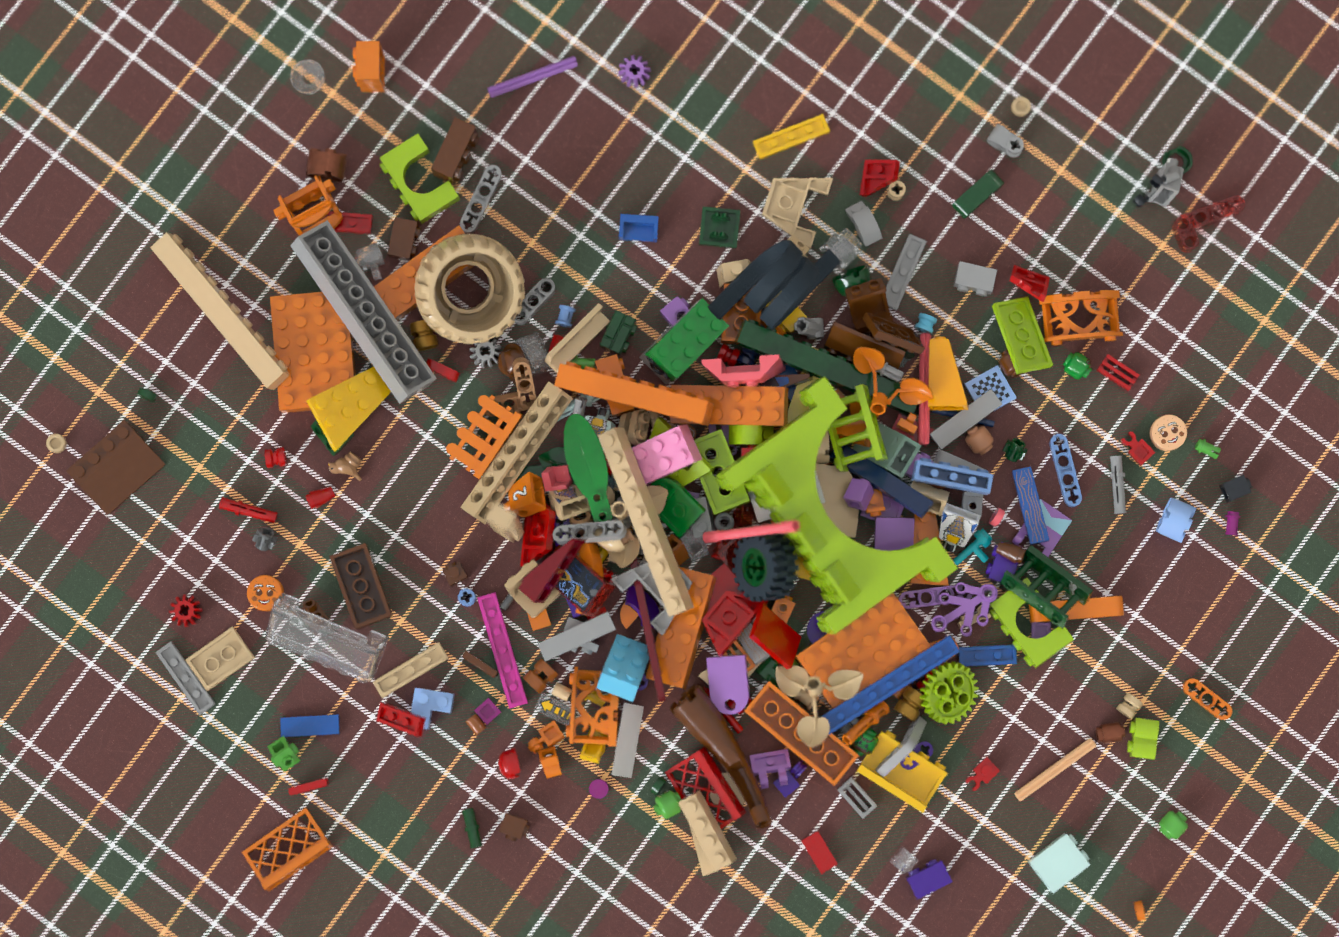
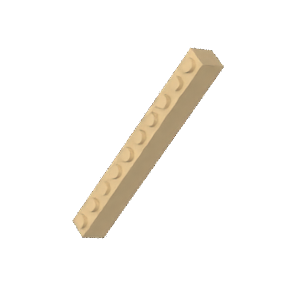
M166 232L150 247L265 387L275 390L290 376L287 371V365L275 357L276 352L270 346L264 344L263 336L257 331L254 332L251 328L253 326L252 323L239 314L241 310L234 303L231 304L229 302L227 293L222 289L219 290L216 286L218 284L217 281L204 272L206 268L200 262L194 260L192 251L184 248L181 244L183 242L177 234L173 235Z
M624 427L613 428L599 434V440L668 616H674L694 608Z

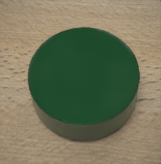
M139 388L137 396L147 401L155 402L157 398L155 393L144 388Z
M660 776L652 786L651 793L657 796L665 786L667 779Z

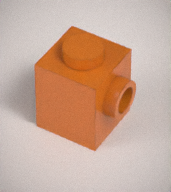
M790 596L775 600L771 609L786 624L796 604L792 602L793 598Z

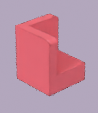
M568 465L547 467L541 473L545 491L567 489L573 483Z

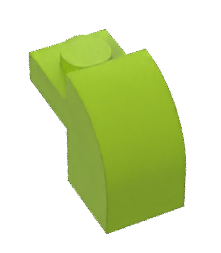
M729 425V445H759L773 435L774 426Z

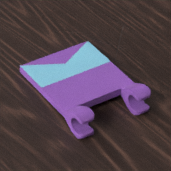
M1040 499L1049 541L1038 544L1044 547L1042 553L1049 557L1072 520ZM1025 523L1012 540L1015 545H1019L1025 535H1027Z

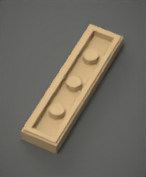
M440 642L374 680L373 684L381 697L384 698L448 660L449 657Z

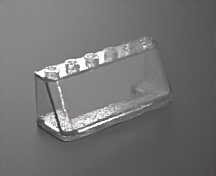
M282 593L277 598L271 610L265 635L269 644L283 647L290 653L300 654L305 659L319 662L326 668L338 670L342 675H350L359 682L367 683L373 680L387 645L388 636L373 630L367 636H364L297 608L300 602L297 598Z

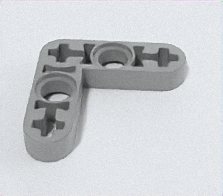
M918 716L916 721L910 724L902 742L878 765L875 771L879 775L885 777L915 748L927 723L921 716Z

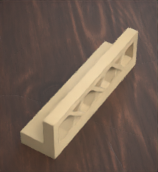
M599 303L547 354L544 362L556 373H558L560 363L566 365V361L571 362L610 323V320L601 313L603 306Z

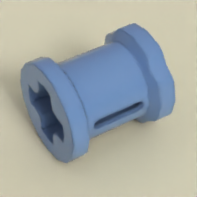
M560 305L559 317L555 324L571 328L572 316L576 309Z
M465 588L460 590L458 601L463 606L468 607L475 603L476 595L472 590ZM466 592L469 595H472V597L469 598L470 602L468 603L465 600H462V598L464 597V593Z

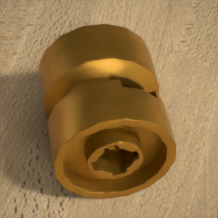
M425 320L409 324L411 336L415 337L412 340L413 345L417 351L430 350L439 346L437 336L433 334L434 330L428 326Z
M907 686L902 694L903 700H899L893 709L915 722L920 714L919 709L924 708L921 704L925 700L920 699V696L923 694Z

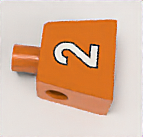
M531 472L525 474L509 489V501L503 504V507L521 517H527L545 510L546 502L542 477Z

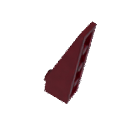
M572 538L522 579V584L518 589L533 603H545L585 540Z

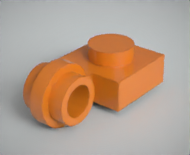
M552 721L538 730L541 738L535 737L528 742V749L536 754L544 748L543 743H546L550 748L563 740L565 736L556 722Z

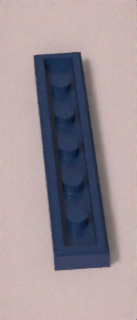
M847 445L842 446L844 457L858 453ZM834 450L829 454V458L833 461L836 458ZM869 459L847 464L848 471L859 478L868 480L871 486L920 518L933 506L932 500Z

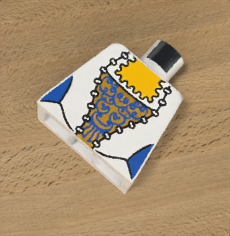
M946 503L939 532V538L946 541L944 549L954 552L957 545L965 547L976 529L981 515Z

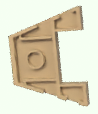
M773 178L762 216L788 235H794L803 241L811 249L816 232L797 226L808 190L828 196L833 178Z

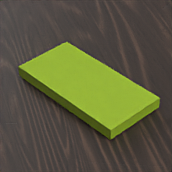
M1023 297L994 303L992 308L1016 374L1052 367L1053 363L1029 298Z

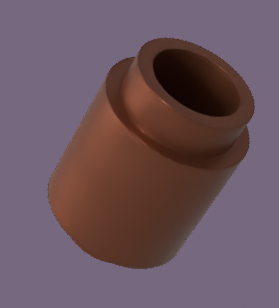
M1119 722L1101 724L1100 727L1095 729L1098 743L1120 742L1122 737H1125L1124 726H1120Z

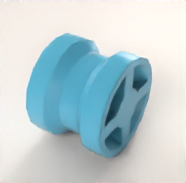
M919 313V322L915 324L914 328L923 333L932 334V327L936 324L937 319L928 314Z

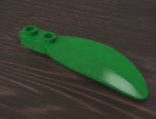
M573 414L567 419L564 428V451L569 471L576 486L587 498L594 521H612L613 514L606 494L608 470L601 443L590 423L582 415ZM595 494H599L601 496L600 501L594 500ZM600 513L606 514L605 520L599 518Z

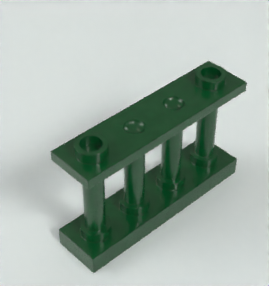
M1031 545L1024 555L1023 561L1025 563L1014 574L1006 570L1001 584L1050 619L1053 624L1063 629L1069 618L1066 613L1077 602L1085 605L1089 601L1093 590ZM1032 567L1041 574L1028 586L1020 578ZM1046 579H1049L1056 586L1043 597L1035 590ZM1064 590L1072 597L1059 609L1051 601Z

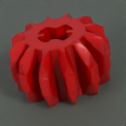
M183 594L182 600L176 597L175 599L178 604L172 602L170 604L172 607H175V610H169L170 614H175L171 620L176 621L178 619V626H181L184 622V626L189 627V621L195 625L196 621L194 618L201 619L197 612L203 611L202 608H196L200 601L194 602L195 597L190 596L188 599L186 594ZM184 606L190 608L188 610V615L182 614V612L184 611Z

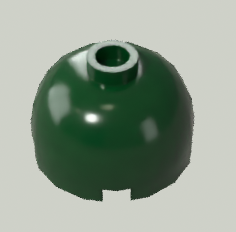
M861 265L846 270L847 273L843 274V276H841V273L836 275L832 281L836 290L846 297L845 289L869 282L872 278L868 266Z

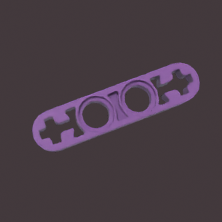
M956 585L906 591L899 596L898 600L904 609L942 605L939 601L940 592L948 590L950 595L954 596L952 588H955ZM959 586L958 590L961 591L964 586ZM927 592L931 595L929 603L921 601L922 593ZM914 593H918L917 601L919 605H915L916 601L909 602V606H906V603H902L905 595H908V598H915ZM967 594L966 599L972 598L973 594Z

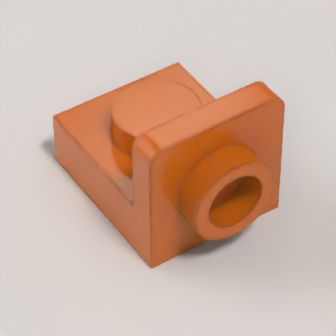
M873 489V496L865 511V514H870V517L881 516V512L886 510L882 492Z

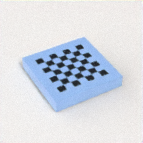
M998 365L964 384L973 401L992 389L1002 403L997 409L1016 399L1014 392Z

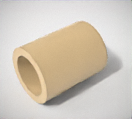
M557 682L551 694L567 702L572 689Z

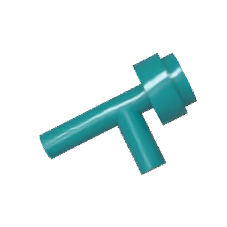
M983 528L981 530L978 529L973 534L976 540L952 560L957 566L973 552L983 563L989 559L979 546L983 545L984 548H987L993 539Z

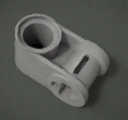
M999 124L995 126L986 140L992 147L999 149L1010 157H1018L1024 147V142L1020 137ZM1015 144L1018 145V147L1014 150L1011 149V147Z

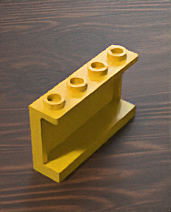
M881 730L878 735V744L870 755L864 757L857 768V772L923 813L944 777L947 776L946 767L937 761L935 764L928 760L930 757L922 751L916 753L912 750L905 757L903 763L904 765L912 766V761L915 760L919 763L918 766L907 770L899 763L885 777H882L875 771L876 768L901 742L895 739L897 736L888 730L883 732Z

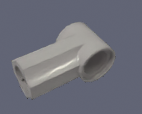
M798 318L794 323V330L801 335L807 336V339L824 338L823 318Z

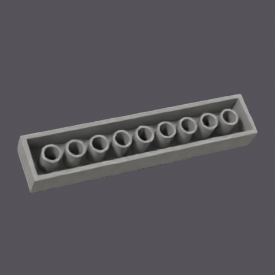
M328 220L298 236L291 244L292 249L399 404L429 387L437 378Z

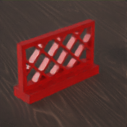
M705 747L664 772L681 799L687 797L684 793V786L694 788L693 793L697 792V789L707 791L706 802L708 806L717 808L715 819L717 822L722 823L719 825L721 829L746 813V810ZM693 758L698 764L697 771L688 769L689 761ZM675 770L683 771L682 781L676 780L671 772ZM687 773L697 775L695 784L685 782ZM700 776L708 779V788L698 785ZM710 792L718 795V804L709 802ZM721 809L727 810L731 818L728 820L720 819Z

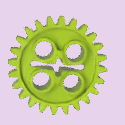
M954 661L951 663L945 662L944 666L938 665V670L933 668L932 675L926 674L928 681H923L922 683L926 686L920 689L924 692L920 699L925 700L921 706L926 708L924 712L929 714L928 717L934 719V721L954 724L955 720L961 721V715L967 717V710L972 712L970 705H976L973 698L978 697V695L974 691L978 690L979 687L974 686L977 680L973 678L975 674L970 672V668Z

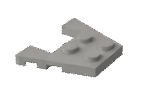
M648 562L611 579L623 593L635 581L639 580L665 608ZM679 568L687 590H689L693 582ZM665 608L650 623L663 636L674 616L669 617Z

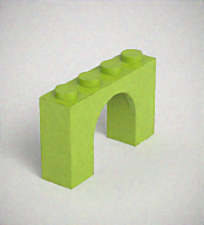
M417 133L381 156L380 160L382 163L379 166L385 174H390L392 178L389 180L395 190L399 188L402 195H400V198L405 206L409 204L412 208L410 213L414 220H419L423 224L458 202L460 198L449 181L424 194L413 192L407 187L405 183L407 169L413 163L429 154L427 146Z
M1028 578L1022 581L1028 586L1031 584ZM1009 590L990 604L989 608L991 610H989V613L994 620L998 619L1001 622L1002 626L1000 627L1007 636L1010 634L1013 638L1012 644L1018 651L1022 650L1025 654L1024 660L1030 667L1034 666L1036 669L1072 643L1074 638L1065 627L1062 629L1059 626L1042 638L1033 639L1023 635L1017 628L1016 614L1027 602Z

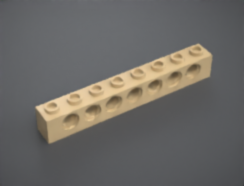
M548 381L460 508L483 524H486L485 518L495 502L500 504L573 398Z
M495 502L485 520L494 532L510 542L519 541L524 534V530H522L523 525L517 515Z

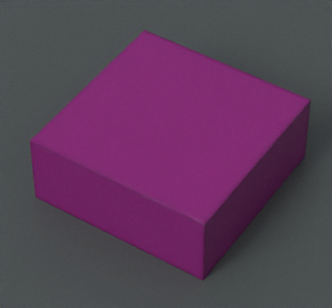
M490 698L486 699L474 710L486 725L501 713Z

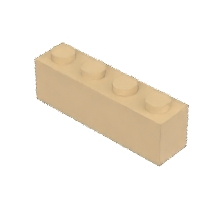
M699 790L679 801L678 803L690 825L702 875L706 876L732 864L737 858L701 791Z

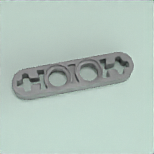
M490 165L485 169L460 220V227L465 234H472L476 231L501 180L502 172L496 165ZM494 170H496V174L498 176H494L491 181V183H493L494 186H492L488 182H484L485 179L487 181H489L490 179L489 171L493 172ZM481 187H489L490 194L482 196L479 192ZM473 204H481L482 210L479 213H474L471 210ZM470 213L473 217H478V219L475 220L473 218L471 221L473 227H469L467 230L465 229L464 222H469L470 216L467 215Z
M619 520L561 525L553 531V538L558 544L565 545L572 538H577L576 534L579 530H585V534L578 538L585 540L584 543L614 541L624 538L627 528ZM603 528L601 535H594L596 529Z

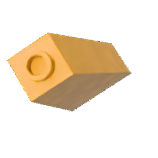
M943 336L929 339V388L933 394V399L928 400L929 409L931 411L969 410L949 339Z

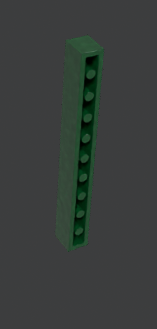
M749 319L742 322L734 344L763 356L779 355L785 365L817 378L826 377L829 383L853 393L856 392L855 386L867 385L872 400L874 393L872 371L863 374L856 369L854 364L848 363L846 358L838 355L833 357L829 355V351L822 348L816 350L812 348V344L805 341L799 343L791 335L784 334L782 336L776 333V329L771 330L768 326L766 328L759 326L757 321ZM877 373V392L884 393L889 399L896 389H901L899 382L881 377L880 373ZM900 393L894 397L890 405H887V407L906 415L914 414L917 406L908 405L901 401Z

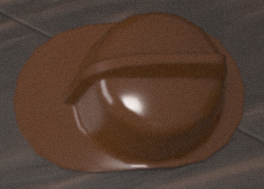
M510 343L499 354L497 362L499 370L507 375L516 385L513 362L519 357L525 358V355L519 345ZM519 365L521 374H525L524 366ZM523 380L520 382V386L526 387L530 384L528 380Z

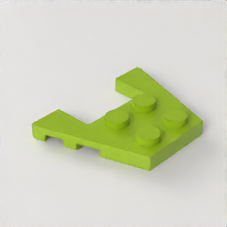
M658 417L650 439L673 428L662 417ZM702 457L703 460L694 463L690 469L685 467L666 477L677 480L684 487L710 472L714 467Z

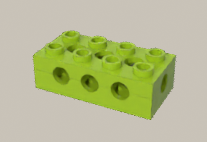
M720 429L695 439L694 441L700 455L714 467L713 470L699 477L714 515L717 516L751 502L744 484L735 490H731L726 496L721 494V487L717 482L719 478L714 476V470L716 468L724 470L735 462L723 430ZM715 450L716 457L712 460L707 459L708 451Z

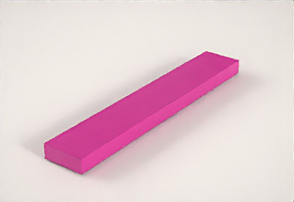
M496 592L477 597L509 709L527 704L528 701Z

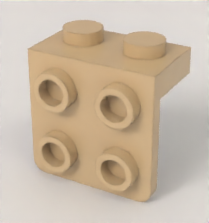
M534 560L523 565L521 570L515 576H511L504 585L512 598L533 618L538 616L561 595L560 590L555 586L545 603H533L518 589L522 584V579L538 566Z

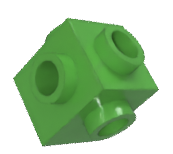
M284 736L268 746L272 755L271 761L276 767L280 766L284 772L300 761L297 755L299 753L298 748L294 743L290 744Z

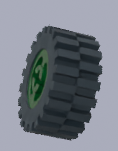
M782 533L743 537V540H739L737 543L739 548H735L733 552L736 554V557L732 558V563H735L732 573H736L737 577L734 578V581L740 584L738 590L744 592L743 596L756 602L778 600L788 596L791 593L790 590L796 586L793 581L798 580V575L795 574V571L799 570V565H795V560H798L797 554L793 555L795 548L793 545H789L790 540L784 538Z

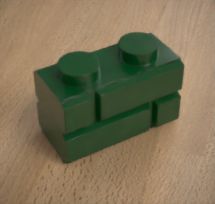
M615 310L599 346L618 356H621L622 352L626 353L630 345L627 341L630 335L634 336L638 325H635L636 319Z

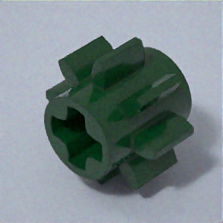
M1013 438L1012 441L1007 440L1002 451L1006 452L1005 457L1009 461L1017 462L1018 459L1023 460L1028 449L1025 448L1026 444L1024 441Z

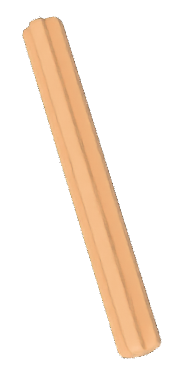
M1089 738L1016 791L1015 796L1019 801L1024 800L1097 746L1094 740Z

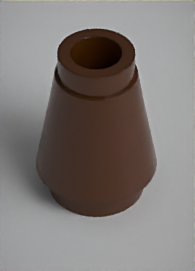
M999 542L996 553L1014 564L1016 562L1021 564L1026 549L1020 545Z

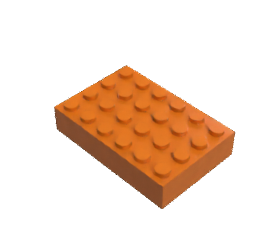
M323 292L270 297L275 357L287 365V371L290 374L277 387L279 411L282 413L310 411L311 409L307 403L308 399L356 376L353 336Z
M892 592L838 633H826L799 652L795 658L802 668L807 671L809 678L812 676L818 677L821 683L825 682L829 687L831 686L829 685L828 678L836 671L854 670L862 673L863 680L858 691L859 693L927 650L931 645ZM823 688L821 695L831 709L846 701L836 698L833 690L829 691Z

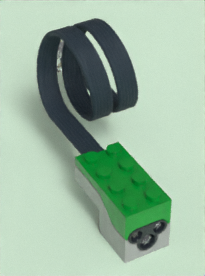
M846 227L839 234L834 233L819 247V250L825 253L813 264L808 257L803 256V252L791 240L778 242L753 260L710 305L703 298L698 300L639 358L665 384L676 380L729 327L721 318L748 291L749 293L744 298V302L754 313L761 311L771 301L762 312L760 319L773 330L836 267L839 271L845 270L857 258L858 255L855 252L863 244Z

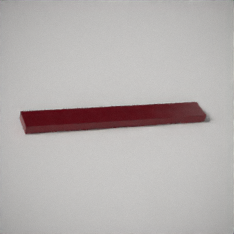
M637 558L630 564L631 569L639 566ZM637 580L634 582L658 701L664 702L666 696L642 583Z

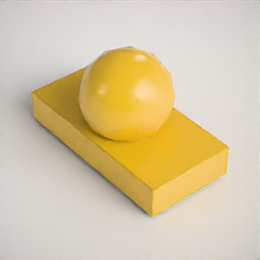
M595 730L594 736L609 737ZM584 743L580 759L599 764L601 756L605 753L606 744Z

